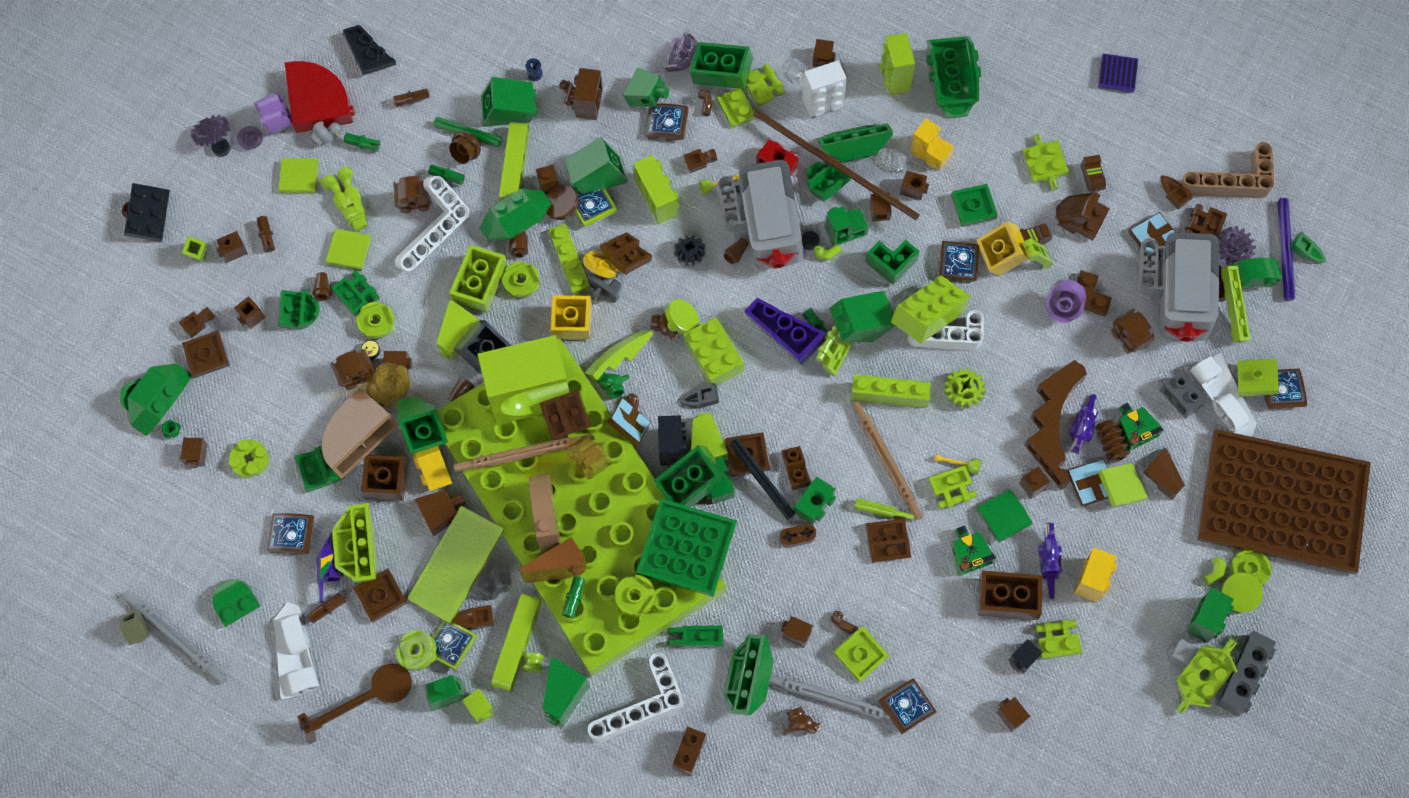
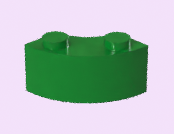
M1250 258L1226 265L1238 266L1242 290L1253 286L1272 287L1276 285V282L1283 280L1278 261L1274 258Z

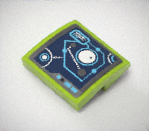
M605 188L584 194L580 191L576 192L579 203L575 212L584 227L617 212Z
M443 620L433 636L437 654L435 660L457 671L478 636L453 622L448 624L447 621Z

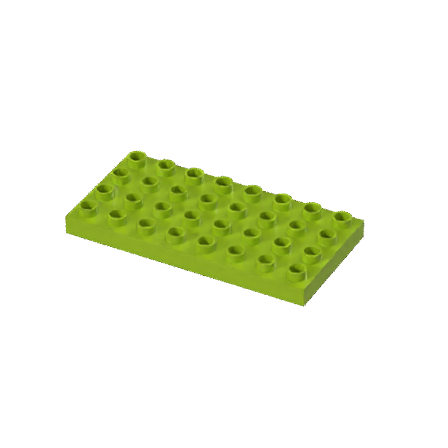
M558 338L557 341L569 391H580L592 425L590 428L561 438H574L589 434L590 442L571 446L572 448L480 469H466L461 472L494 524L505 529L502 537L521 567L542 555L535 533L529 477L550 474L560 541L562 543L572 537L584 555L587 565L585 572L579 576L586 581L581 593L582 600L578 603L574 619L562 616L567 600L566 593L570 591L573 577L531 583L586 670L593 677L658 636L667 628L672 627L726 593V584L720 577L715 595L711 597L647 578L652 583L655 591V602L650 611L641 617L629 616L620 611L615 602V589L622 579L637 575L636 571L660 499H665V497L655 484L654 477L632 444L607 423L611 413L565 344ZM484 383L437 410L448 439V443L444 445L456 464L473 460L472 458L552 441L543 414L497 425ZM638 591L630 593L632 596L631 600H638L640 598Z

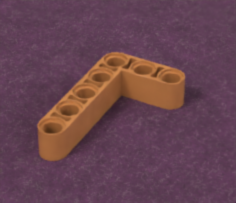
M1260 142L1251 155L1252 174L1187 172L1183 176L1181 184L1192 195L1265 198L1275 183L1272 146L1266 142Z

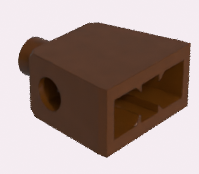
M446 490L415 499L433 536L450 526L457 514L455 509L466 504L461 494L449 498Z

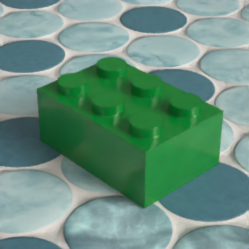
M698 42L689 71L693 84L745 89L753 62L750 47Z
M697 445L657 477L654 482L666 500L692 507L728 477L706 446Z

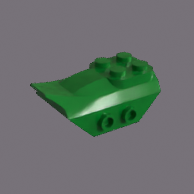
M969 36L926 40L928 55L926 56L927 66L931 68L929 80L933 82L936 105L943 110L947 118L967 117L973 105L979 101L981 67L977 66V61L979 60L978 50H975L974 43Z

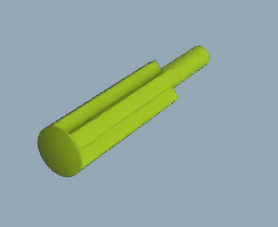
M856 498L854 509L892 519L893 516L913 520L914 517L912 514L895 510L896 507L861 498Z

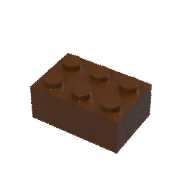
M982 571L979 576L978 616L1038 620L1042 615L1043 575Z

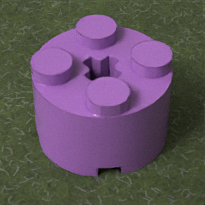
M279 92L254 102L257 111L261 112V116H259L263 126H266L270 135L292 125L290 111L283 103L285 101Z
M1058 280L1053 284L1048 292L1045 304L1052 319L1061 323H1068L1079 318L1083 313L1086 302L1085 289L1073 280Z

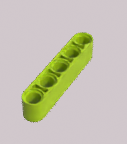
M510 122L499 202L522 187L529 138V123Z
M521 594L493 674L492 687L509 692L513 690L542 599Z

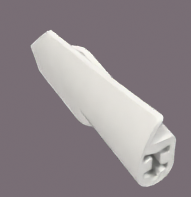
M1218 353L1214 357L1210 356L1191 368V374L1212 400L1214 411L1229 431L1252 437L1256 422L1243 396L1239 397L1238 387L1222 355Z
M287 602L274 618L280 697L283 700L300 696L319 688L308 649L310 648V642L300 606Z

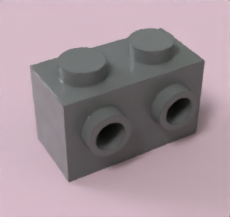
M1182 371L1166 381L1160 389L1162 394L1185 419L1201 408L1207 400L1204 392L1201 389H1197L1192 383L1191 378Z

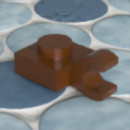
M701 149L683 155L690 173L706 168V162L712 163L717 161L715 149L702 153Z
M206 307L199 314L193 311L181 320L179 324L193 338L206 328L204 322L212 320L215 315Z

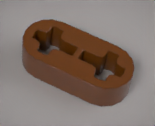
M810 524L786 528L781 531L779 541L786 548L809 544L816 538V529ZM805 530H808V532L810 533L812 532L810 538H807L806 535H802L804 534ZM785 534H789L790 537H793L791 538V542H788L787 539H784Z

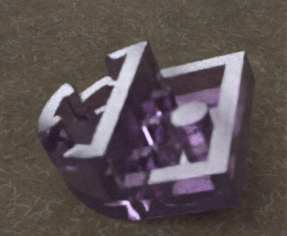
M684 32L682 37L673 38L664 66L667 72L682 71L689 67L698 44L694 36Z

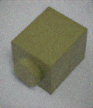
M139 609L119 616V627L129 645L141 643L149 637V627Z

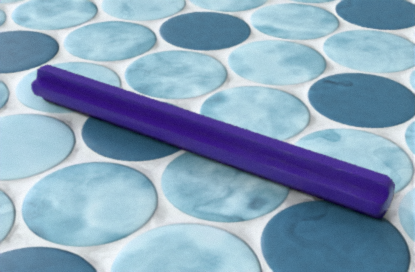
M1280 198L1278 200L1283 292L1286 301H1293L1295 299L1293 254L1292 248H1290L1292 239L1288 198Z

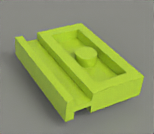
M736 88L724 93L721 97L717 96V102L732 129L737 125H743L756 119L753 116L754 111L742 89Z

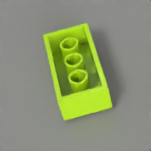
M941 275L897 305L891 323L921 344L963 314L971 296Z

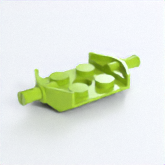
M1230 638L1224 647L1203 645L1176 680V685L1183 699L1176 708L1177 711L1183 714L1191 704L1211 707L1209 704L1211 699L1233 671L1237 673L1236 666L1230 656V652L1237 644L1236 641ZM1207 669L1209 672L1207 678L1200 679V672Z

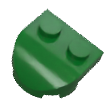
M818 161L806 170L805 180L809 191L825 202L850 182L851 178L827 163L821 164Z
M281 290L277 327L295 330L309 327L319 315L320 307L318 301L316 302L311 296L312 294L305 290H302L301 293Z
M229 579L222 582L216 588L212 597L213 608L225 627L261 607L251 587L246 582L237 579Z

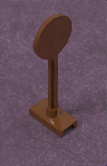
M399 664L383 665L375 671L372 677L371 690L320 717L309 720L305 712L298 715L299 727L301 731L304 730L308 744L310 745L316 741L315 731L322 728V725L375 697L385 703L402 701L411 690L412 679L410 673Z

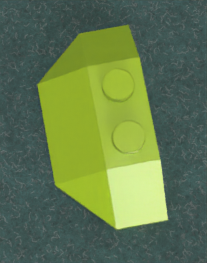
M369 503L348 506L345 510L346 512L332 529L335 568L356 583L376 580L378 565L375 532Z

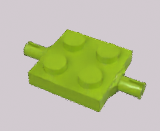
M1034 134L1033 138L1036 145L1024 148L1022 151L1032 183L1049 182L1051 191L1057 190L1056 179L1069 174L1059 141L1043 143L1040 134Z

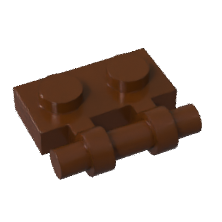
M1197 204L1191 212L1190 222L1185 227L1186 233L1213 234L1219 238L1228 213L1212 207L1206 213L1202 211L1203 205ZM1198 220L1204 221L1202 226L1197 225Z

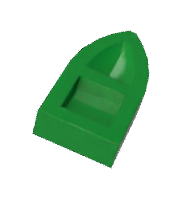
M1303 232L1296 235L1290 248L1303 259L1308 257L1316 262H1326L1323 252L1315 242Z

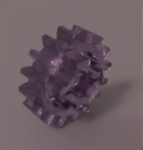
M212 115L209 119L206 117L199 121V125H194L195 129L191 130V137L196 145L202 147L206 144V146H209L210 143L216 144L222 140L221 137L227 136L226 132L230 131L229 127L231 126L225 116L221 117V115L215 117Z
M1230 226L1221 231L1217 237L1219 239V254L1222 255L1220 260L1226 259V265L1231 262L1250 259L1255 255L1253 250L1256 249V246L1252 245L1255 240L1249 238L1251 233H1244V228L1239 231L1238 226L1234 228Z

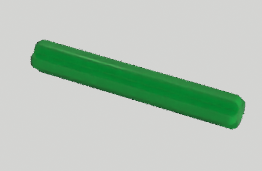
M436 117L434 120L436 128L452 133L459 131L469 132L478 141L500 147L502 143L500 136L440 117Z

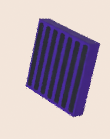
M1103 53L1098 87L1134 93L1138 58Z

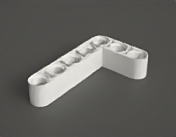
M428 176L425 178L423 186L444 212L396 257L395 265L400 270L412 271L469 215L467 206L444 179L439 176ZM433 180L437 182V187L435 189H433L431 186V182ZM445 194H448L449 201L447 203H445L443 200ZM459 207L461 214L457 217L455 211ZM444 220L448 222L446 229L442 226ZM432 232L435 235V239L433 242H431L429 239V235ZM418 245L422 247V252L419 255L416 252ZM407 257L409 264L407 267H404L403 260Z
M654 653L649 659L650 669L660 694L591 722L587 730L592 741L597 743L605 741L681 709L683 704L682 695L664 654ZM656 660H662L664 665L656 668L653 666V663ZM669 678L672 682L669 686H662L660 684L661 680ZM674 696L679 699V702L676 705H670L668 699ZM653 704L660 706V710L656 713L649 711V707ZM633 712H639L641 717L634 721L630 719V715ZM618 719L622 721V725L619 728L611 727L612 721ZM596 727L603 729L602 734L599 736L592 734V730Z

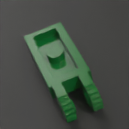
M722 625L667 628V634H683V640H668L667 646L723 647Z

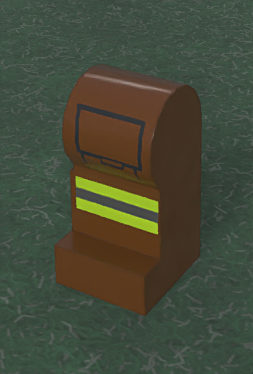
M1100 155L1083 157L1080 166L1088 191L1105 190L1106 181L1101 167Z
M1040 224L1025 230L1023 228L1019 229L1024 241L1033 239L1043 245L1052 239L1047 224Z

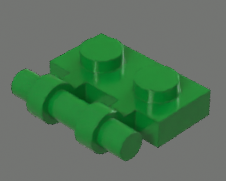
M357 270L351 274L354 278L350 281L345 276L331 287L332 291L354 316L361 312L360 310L364 305L368 304L367 298L371 297L374 302L380 298L376 293L377 290L370 286L366 281L367 278ZM361 286L364 291L360 293L356 287Z

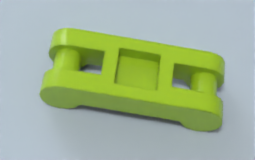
M1028 239L1022 243L1023 248L1028 252L1027 257L1029 261L1041 263L1043 269L1053 265L1052 259L1047 255L1049 252L1045 246L1033 239Z

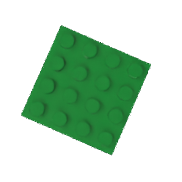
M661 498L636 574L714 597L737 520Z

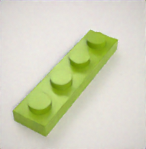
M566 223L548 229L572 294L575 295L590 290L589 282Z
M1238 266L1222 267L1221 278L1224 282V296L1227 301L1228 317L1232 328L1231 335L1234 342L1250 341Z

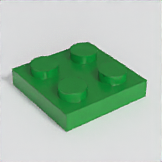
M988 184L952 191L951 196L961 227L997 219L998 215Z

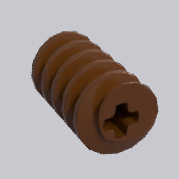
M1113 420L1103 421L1095 426V429L1099 431L1100 442L1104 445L1103 450L1107 452L1105 456L1109 459V464L1119 462L1131 453V451H1124L1128 444H1122L1121 442L1126 438L1125 436L1119 437L1123 430H1116L1120 426V422L1114 423Z

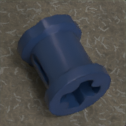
M535 58L527 60L525 68L528 79L539 81L543 76L541 62Z

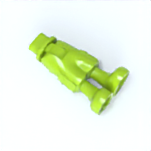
M343 167L338 170L337 176L345 188L344 192L341 191L337 178L334 175L323 177L320 183L323 188L333 192L332 200L336 208L341 211L349 225L357 232L368 226L366 222L367 216L365 215L358 188L353 187L351 183L353 171L351 167Z

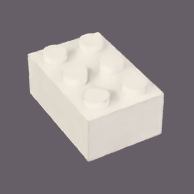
M839 60L804 72L802 100L810 117L821 116L825 112L835 111L844 106L847 78Z

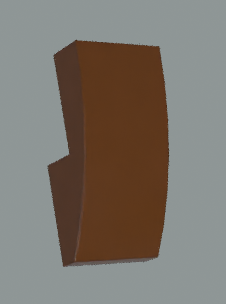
M797 446L781 450L792 490L810 486L811 481L805 466L801 447Z

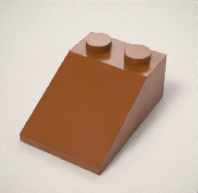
M570 537L521 567L519 571L524 582L531 583L580 576L585 572L587 565L584 555L573 538Z

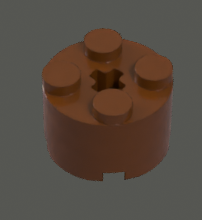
M419 176L402 177L398 183L393 182L395 207L400 209L401 213H410L414 209H419V211H428L430 209L429 206L432 204V199L424 189V181L420 180Z
M1134 308L1114 320L1113 329H1111L1112 335L1116 339L1120 338L1123 342L1122 347L1127 354L1135 353L1155 339L1154 333L1150 335L1149 329L1151 326L1146 318L1139 311L1135 313Z
M361 349V353H357L356 350L349 351L338 356L335 364L331 362L330 365L340 387L351 390L357 386L356 383L361 381L366 383L374 379L375 370L365 349Z

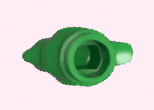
M604 372L598 380L593 379V381L598 382L602 389L607 390L610 398H618L624 394L622 383L628 380L630 376L629 374L620 376Z

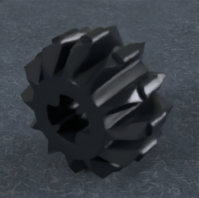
M694 234L691 238L685 235V239L679 238L678 243H675L674 255L678 257L679 263L684 261L685 266L688 263L694 266L695 261L700 263L702 261L701 257L705 256V244L702 243L701 238L695 239Z

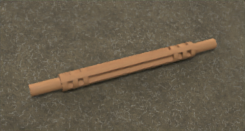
M859 401L853 403L852 406L860 418V424L904 503L908 504L916 520L923 518L921 511L914 501L916 498L870 416L866 415Z
M589 434L574 438L566 437L472 458L473 460L453 464L454 470L457 472L471 468L480 469L572 448L571 446L590 442Z

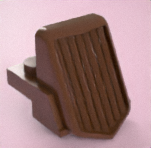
M1097 192L1073 194L1067 196L1056 206V219L1059 221L1058 225L1073 234L1078 232L1093 241L1110 208L1098 202L1100 194Z

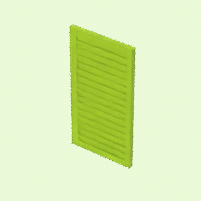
M461 506L407 599L451 624L505 529Z

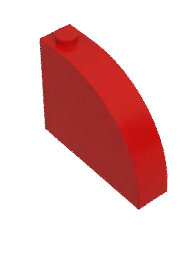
M284 62L292 125L296 133L312 131L314 124L317 122H324L323 125L326 128H329L332 123H338L339 125L353 123L352 116H355L354 106L350 105L342 82L333 72L312 62Z

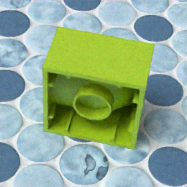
M556 335L478 354L487 397L497 425L541 415L543 412L539 403L570 393Z

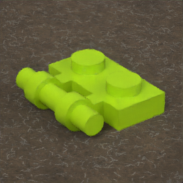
M769 64L762 66L765 71L760 74L758 69L751 71L746 83V88L758 107L773 101V93L775 92L779 96L785 94L782 82L775 76L776 72L773 68H770ZM769 79L772 85L768 86L765 81Z
M833 326L831 331L827 332L823 345L818 348L816 360L822 362L821 365L829 375L835 376L852 344L842 341L837 327Z
M966 466L928 478L934 496L943 495L944 500L937 502L939 509L945 507L949 509L954 507V504L970 502V499L977 497L975 490L968 492L966 487L972 485ZM960 491V495L951 497L950 492Z
M1062 619L1060 622L1050 623L1048 621L1035 625L1036 633L1044 632L1045 638H1038L1037 640L1039 650L1043 652L1040 656L1041 660L1080 655L1082 653L1078 633L1070 634L1069 631L1070 628H1077L1076 620L1068 621L1067 619ZM1062 630V635L1052 636L1051 631Z

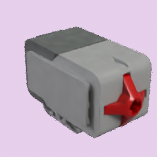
M777 160L742 167L739 171V182H734L729 176L722 177L718 182L725 227L729 232L748 230L755 266L759 269H779L785 265L802 261L804 257L802 237L788 163L784 160ZM725 186H731L730 189H723ZM737 193H738V195H740V200H741V205H740V206H739V204H738ZM731 198L732 205L728 206L727 199ZM731 219L737 220L735 223H729Z
M1175 232L1167 236L1164 246H1159L1154 238H1146L1142 241L1139 251L1138 289L1143 295L1159 296V333L1162 337L1178 339L1183 342L1206 340L1210 337L1219 312V239L1213 234ZM1150 247L1153 251H1147L1145 248ZM1158 259L1160 260V270H1158ZM1150 260V263H1149V267H1150V268H1147L1148 266L1146 265V263H1147V261ZM1144 282H1150L1152 286H1146Z

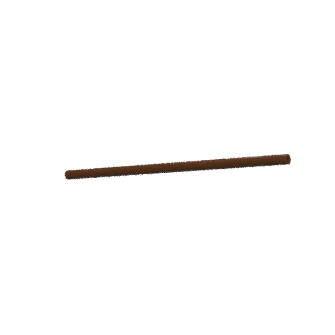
M758 109L754 112L753 116L915 221L919 218L920 214Z

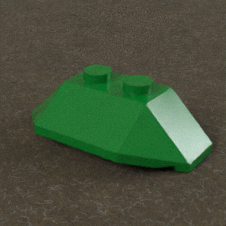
M888 123L882 125L873 124L832 132L817 139L822 150L841 162H849L853 159L868 158L871 155H876L891 138L893 130Z
M520 189L489 208L480 226V230L488 242L493 240H509L542 221L552 204L543 191Z
M177 363L150 367L127 397L130 425L147 436L185 389L192 374Z
M748 634L745 641L732 654L724 696L733 714L752 715L766 701L774 663L766 635Z

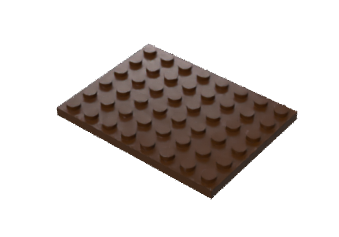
M1214 429L1197 540L1240 550H1251L1258 554L1263 553L1272 557L1356 575L1359 570L1371 462Z

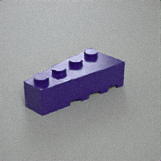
M756 298L744 311L752 322L801 365L826 340V333L824 331L814 328L810 324L779 310L777 307L759 298Z

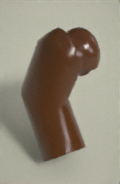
M562 80L559 86L566 93L563 103L572 106L571 92L575 90L572 82Z

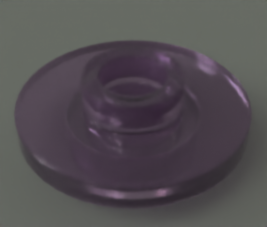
M255 126L244 127L237 135L238 144L247 150L257 148L263 140L262 132Z

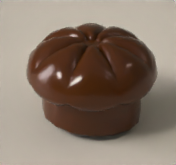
M459 131L452 137L449 152L455 161L460 164H467L470 160H475L479 157L481 147L478 139L472 136L471 133Z

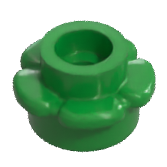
M168 420L163 423L162 432L164 437L170 439L179 435L181 426L178 422Z

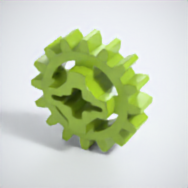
M959 368L958 373L953 370L952 376H947L946 380L948 382L944 384V387L947 389H945L944 394L949 395L948 401H954L953 406L960 404V409H963L964 405H967L968 409H971L972 403L978 406L979 401L983 400V395L986 393L984 388L986 382H981L983 376L977 377L976 370L971 373L970 368H967L966 371ZM967 384H969V385H968V388H966L963 392H961V391H962V388L966 387Z

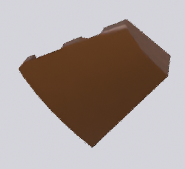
M1166 448L1160 452L1143 472V474L1158 485L1157 489L1171 500L1185 486Z

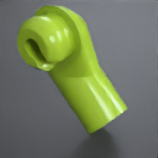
M835 244L828 250L823 249L820 245L813 249L814 256L817 259L831 260L842 251L838 244Z
M1216 557L1212 560L1213 571L1203 576L1207 585L1224 576L1226 569L1224 559Z

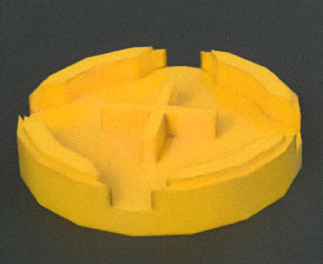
M590 251L583 258L585 267L599 276L613 278L618 274L619 270L601 252Z

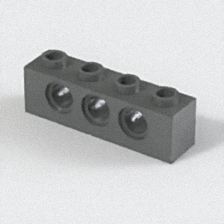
M1254 630L1247 636L1235 663L1237 673L1233 671L1229 676L1216 704L1217 706L1238 717L1244 712L1247 713L1252 705L1250 701L1252 694L1256 695L1260 687L1258 681L1267 672L1268 667L1265 665L1268 659L1271 660L1276 652V649L1273 648L1276 641ZM1252 653L1258 654L1260 661H1256L1252 657ZM1244 670H1248L1252 674V679L1245 676ZM1236 688H1241L1244 696H1239Z

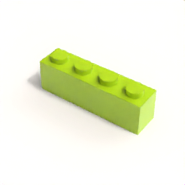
M854 374L851 400L927 408L930 400L931 382Z

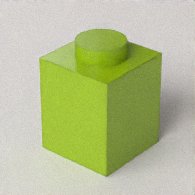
M188 236L182 254L202 262L209 244Z
M477 689L462 700L478 724L481 721L485 723L491 719L492 714L495 712L480 689Z

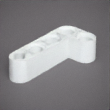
M972 310L967 314L964 327L945 326L934 334L938 335L939 339H934L931 336L921 344L908 335V343L913 347L977 350L981 346L984 336L983 314L978 310ZM974 319L978 321V323L974 324L970 320ZM951 336H957L959 339L953 340ZM970 337H976L978 341H972Z

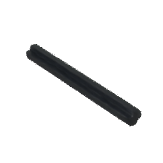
M736 438L731 441L730 447L787 520L792 518L795 512L740 440Z

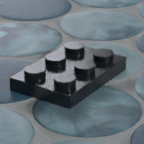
M132 183L124 236L162 242L170 190Z

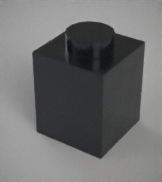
M1027 639L1010 657V665L1017 672L1021 671L1024 674L1043 652Z

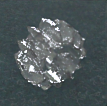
M882 148L877 153L875 165L885 172L903 173L906 167L907 156L897 150Z

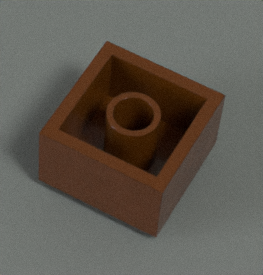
M579 68V73L575 74L574 85L576 87L571 92L572 110H575L577 118L597 120L603 93L601 70Z
M367 455L364 462L361 486L363 497L371 500L404 501L408 469L405 457Z

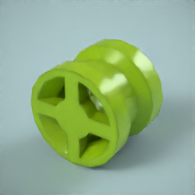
M524 653L525 664L522 666V671L541 673L543 669L541 662L544 659V655Z

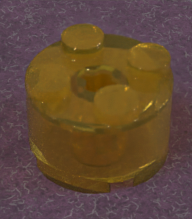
M393 363L379 365L367 382V394L381 407L397 405V401L402 400L410 389L411 381L407 369L402 365L399 366Z
M590 433L582 436L565 450L567 455L576 461L577 465L575 467L581 475L584 474L588 480L594 478L611 465L608 454L600 443L593 442L596 438Z

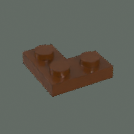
M1081 270L1077 283L1085 289L1086 302L1084 310L1106 317L1112 298L1094 292L1098 275Z

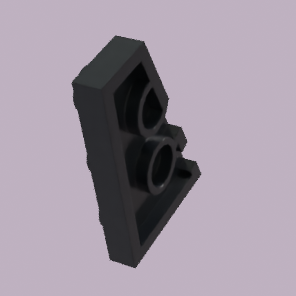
M360 25L343 29V35L362 75L396 65V60L390 57L386 50L379 46Z

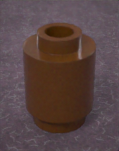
M525 231L509 239V253L515 258H522L528 254V236Z

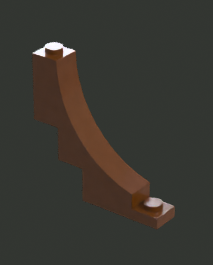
M1073 360L1039 384L1036 392L1046 403L1033 411L1030 419L1040 430L1029 437L1024 445L1060 490L1067 487L1070 482L1067 471L1060 468L1066 460L1059 435L1060 414L1069 394L1084 381L1087 375L1085 367L1076 360Z

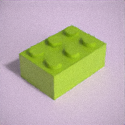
M907 32L885 36V43L882 44V63H879L880 73H884L885 77L883 79L884 88L888 89L889 95L910 92L915 60Z
M654 155L634 162L635 182L657 224L678 216L677 209L679 204L677 200H679L676 190L671 189V182L667 174H663L661 162L656 160Z
M470 245L449 292L451 300L459 305L487 313L507 267L505 255Z
M717 317L683 334L684 344L708 384L715 383L719 385L744 372V362Z

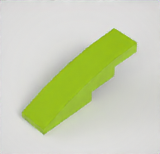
M641 330L626 337L600 356L584 374L588 379L598 380L605 370L614 371L622 361L631 362L654 333L648 330Z

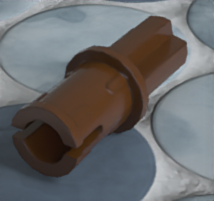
M428 89L414 92L409 90L408 93L393 96L396 107L411 103L413 105L416 101L429 98L430 94Z
M260 216L257 218L258 236L261 238L263 251L268 253L270 248V252H273L275 250L272 238L273 231L270 230L268 218Z
M338 592L309 612L307 617L311 623H315L327 614L331 615L332 611L346 603L341 593Z

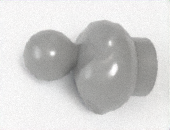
M317 122L314 124L313 132L310 136L319 146L322 143H330L333 135L340 136L341 126L338 123L330 124L329 130H327L323 125L324 122Z

